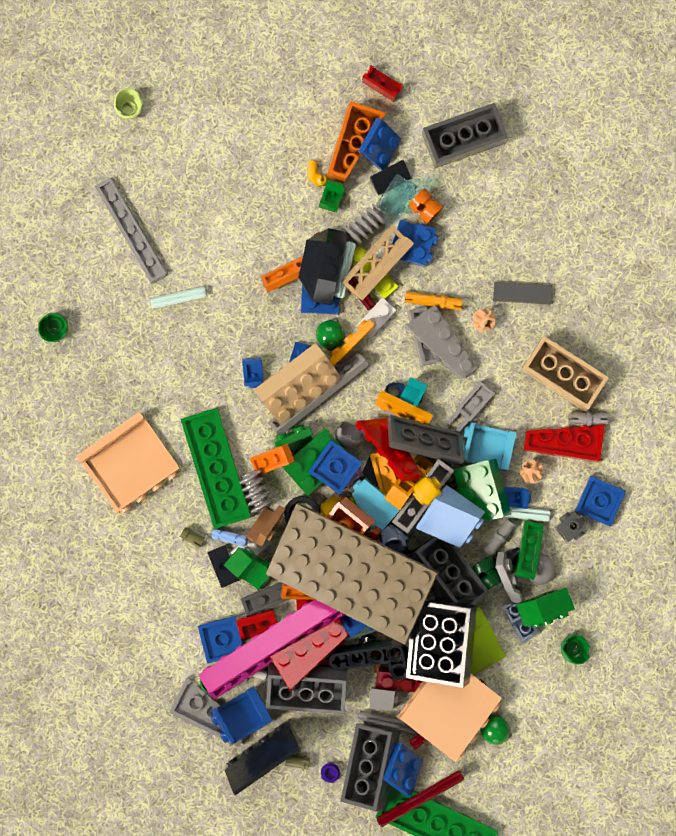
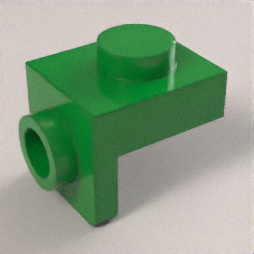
M327 179L319 208L337 213L345 184Z

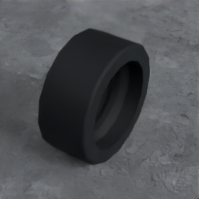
M298 496L290 500L285 506L284 517L285 522L288 524L291 511L297 503H307L318 513H320V508L310 497Z

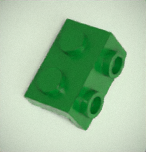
M302 424L293 428L292 432L287 434L283 432L276 435L272 443L274 448L288 444L291 452H295L306 444L313 434L310 427Z

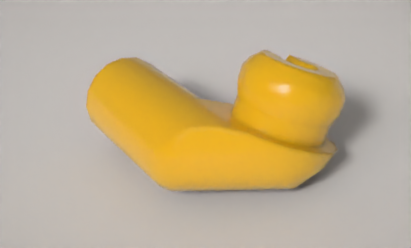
M308 161V179L315 186L322 187L326 184V177L317 172V161Z

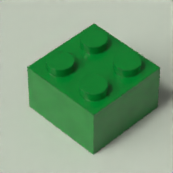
M567 587L548 591L516 604L524 627L532 625V628L549 625L554 622L553 620L569 616L568 612L575 610Z

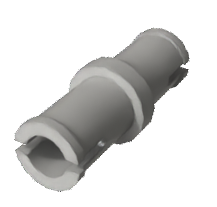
M586 411L585 413L569 412L568 417H570L568 418L569 424L591 426V424L608 425L609 420L601 419L609 418L608 412L591 413V411Z
M506 519L499 530L492 534L493 538L483 550L493 557L500 546L507 542L506 538L516 526Z

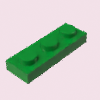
M527 520L523 523L515 575L532 580L535 579L544 525Z

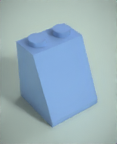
M446 485L442 490V495L436 496L416 528L461 548L464 542L468 544L475 535L472 533L473 529L476 528L478 530L484 519H482L485 511Z

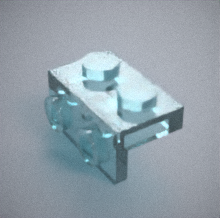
M396 174L376 203V206L390 216L397 218V216L404 212L407 201L415 196L418 186Z

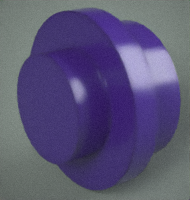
M326 763L321 768L322 779L328 783L338 780L340 776L339 767L334 763Z

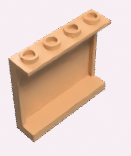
M141 412L135 414L76 456L113 506L115 513L121 512L122 514L132 508L131 504L135 501L140 503L147 498L146 493L153 490L155 492L163 486V481L166 479L172 480L179 475L177 471L181 469Z
M470 674V683L464 688L423 681L397 715V718L447 755L449 759L456 762L457 759L460 760L465 755V748L468 744H472L478 736L476 733L480 728L486 726L489 721V715L499 708L502 698L472 674Z

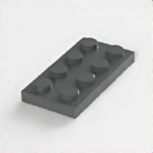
M393 415L389 416L387 420L389 447L462 465L464 462L462 434L460 432Z

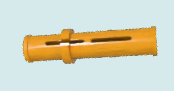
M406 291L404 303L426 306L436 305V307H440V310L447 308L461 311L463 299L446 297L444 294L437 296Z

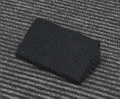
M404 160L370 176V181L378 196L412 179Z

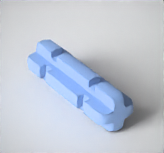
M214 529L212 532V538L215 540H221L234 545L237 544L242 547L248 545L249 539L244 535L240 536L239 534L221 529Z

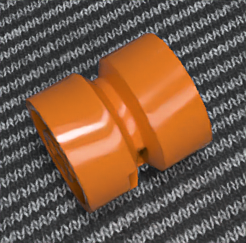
M425 188L408 205L415 214H420V218L426 224H429L444 208L437 199H432V194Z

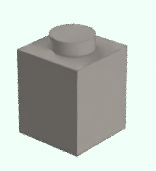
M371 687L369 708L393 711V706H397L398 695L395 694V690Z

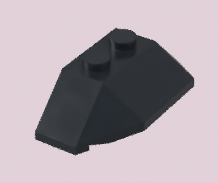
M327 228L306 240L298 278L312 302L331 306L338 281L347 232Z

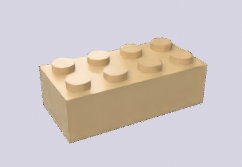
M545 336L540 339L521 369L522 372L584 412L589 410L609 378Z
M315 343L255 388L254 391L281 425L342 378Z

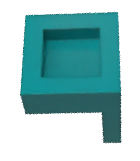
M410 377L400 399L417 407L428 385Z

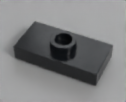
M226 545L207 552L221 588L240 581L239 578L224 566L230 558Z

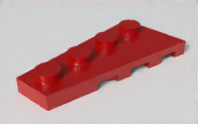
M605 424L573 428L565 427L561 429L529 430L525 432L523 451L599 463Z

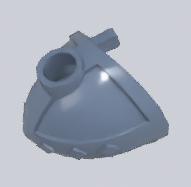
M394 525L386 526L378 538L382 541L381 544L401 554L410 543L408 535Z

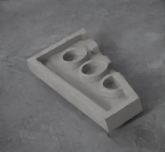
M436 305L403 326L408 331L410 330L419 342H423L434 356H438L443 361V364L460 380L477 369Z
M186 678L169 713L221 738L220 732L222 731L219 725L215 726L210 717L212 709L220 705L190 679ZM242 740L234 743L233 745L239 747Z

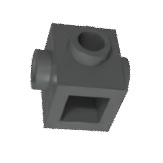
M575 512L571 514L565 513L559 518L561 522L554 526L565 542H569L573 538L575 540L579 539L585 534L583 530L587 528L584 525L586 523L585 519L579 513L576 515ZM571 523L574 525L573 529L570 528Z

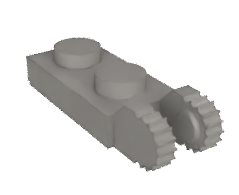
M480 381L455 409L456 412L449 418L447 423L450 425L461 414L465 419L457 426L456 431L460 432L477 415L495 392Z
M505 551L498 552L496 569L510 600L518 603L522 600V584L518 581L517 575L513 573L511 559L507 558Z

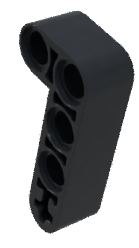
M394 639L340 646L334 650L329 659L330 666L335 670L388 663L390 674L394 679L403 680L406 678L408 662L406 644L404 645ZM396 647L401 652L396 653L392 650V648ZM378 650L382 655H375L373 651ZM354 653L361 654L363 658L355 657ZM396 666L403 667L404 671L397 670Z

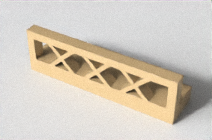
M392 225L342 279L341 283L355 297L363 300L414 243L409 238L403 236ZM394 232L399 239L394 244H388L389 236ZM378 248H384L382 258H376ZM366 262H371V270L363 273V265ZM353 276H359V283L353 288L348 281Z

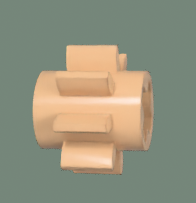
M487 307L485 310L479 309L473 315L474 322L472 325L480 332H483L484 329L490 331L496 324L494 318L497 316Z
M538 460L525 461L522 464L523 469L519 471L526 483L528 481L530 483L539 482L542 479L541 473L545 472Z

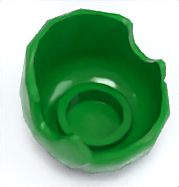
M57 312L44 315L38 323V333L47 342L60 341L68 331L67 320Z
M327 320L317 326L315 335L322 348L333 351L344 344L345 331L337 321Z
M571 634L562 641L561 654L566 661L572 664H584L590 658V645L583 636Z
M490 715L486 726L480 728L481 735L488 743L501 745L508 740L511 734L509 722L499 715Z

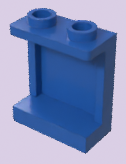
M254 686L223 705L215 707L211 711L212 715H210L214 725H219L222 731L220 736L223 742H228L229 746L273 721Z

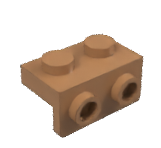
M278 505L274 513L265 508L247 533L246 538L260 547L264 545L266 540L270 541L276 532L274 528L276 526L280 527L285 519L282 516L285 508Z

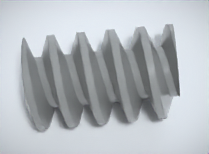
M372 204L373 209L369 207L366 209L367 214L364 212L360 214L362 219L356 217L355 223L350 222V229L344 227L345 232L354 242L357 241L362 244L361 237L368 239L367 232L374 234L373 227L379 230V222L384 225L386 224L385 217L375 204Z
M260 469L239 476L243 477L239 484H246L242 491H249L245 498L252 499L248 506H255L251 513L271 506L269 504L272 502V498H266L270 492L263 491L267 485L260 484L264 477H257L261 473Z

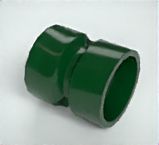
M491 555L471 567L488 590L501 582V578L495 568L496 563Z

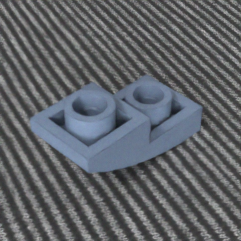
M521 601L518 603L511 602L502 608L523 644L539 635L537 628H532V625L524 627L516 604L521 603Z

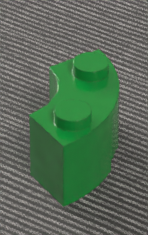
M238 547L224 564L237 578L247 581L257 590L264 589L273 578L266 574L271 561L268 559L264 561L255 555L254 551L249 547L245 549Z

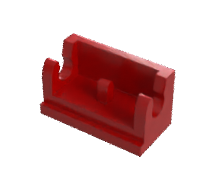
M372 65L369 66L368 72L364 73L362 77V83L392 102L395 101L404 87L403 84L396 82Z
M274 610L236 620L242 640L262 634L271 625L278 623Z

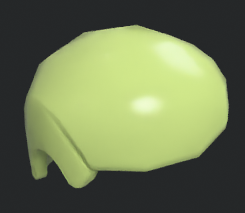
M123 88L117 92L114 98L116 113L126 120L134 119L140 115L143 103L139 93L131 88Z

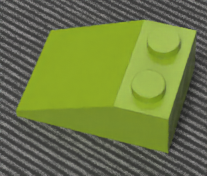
M477 606L471 663L472 675L506 657L480 606Z

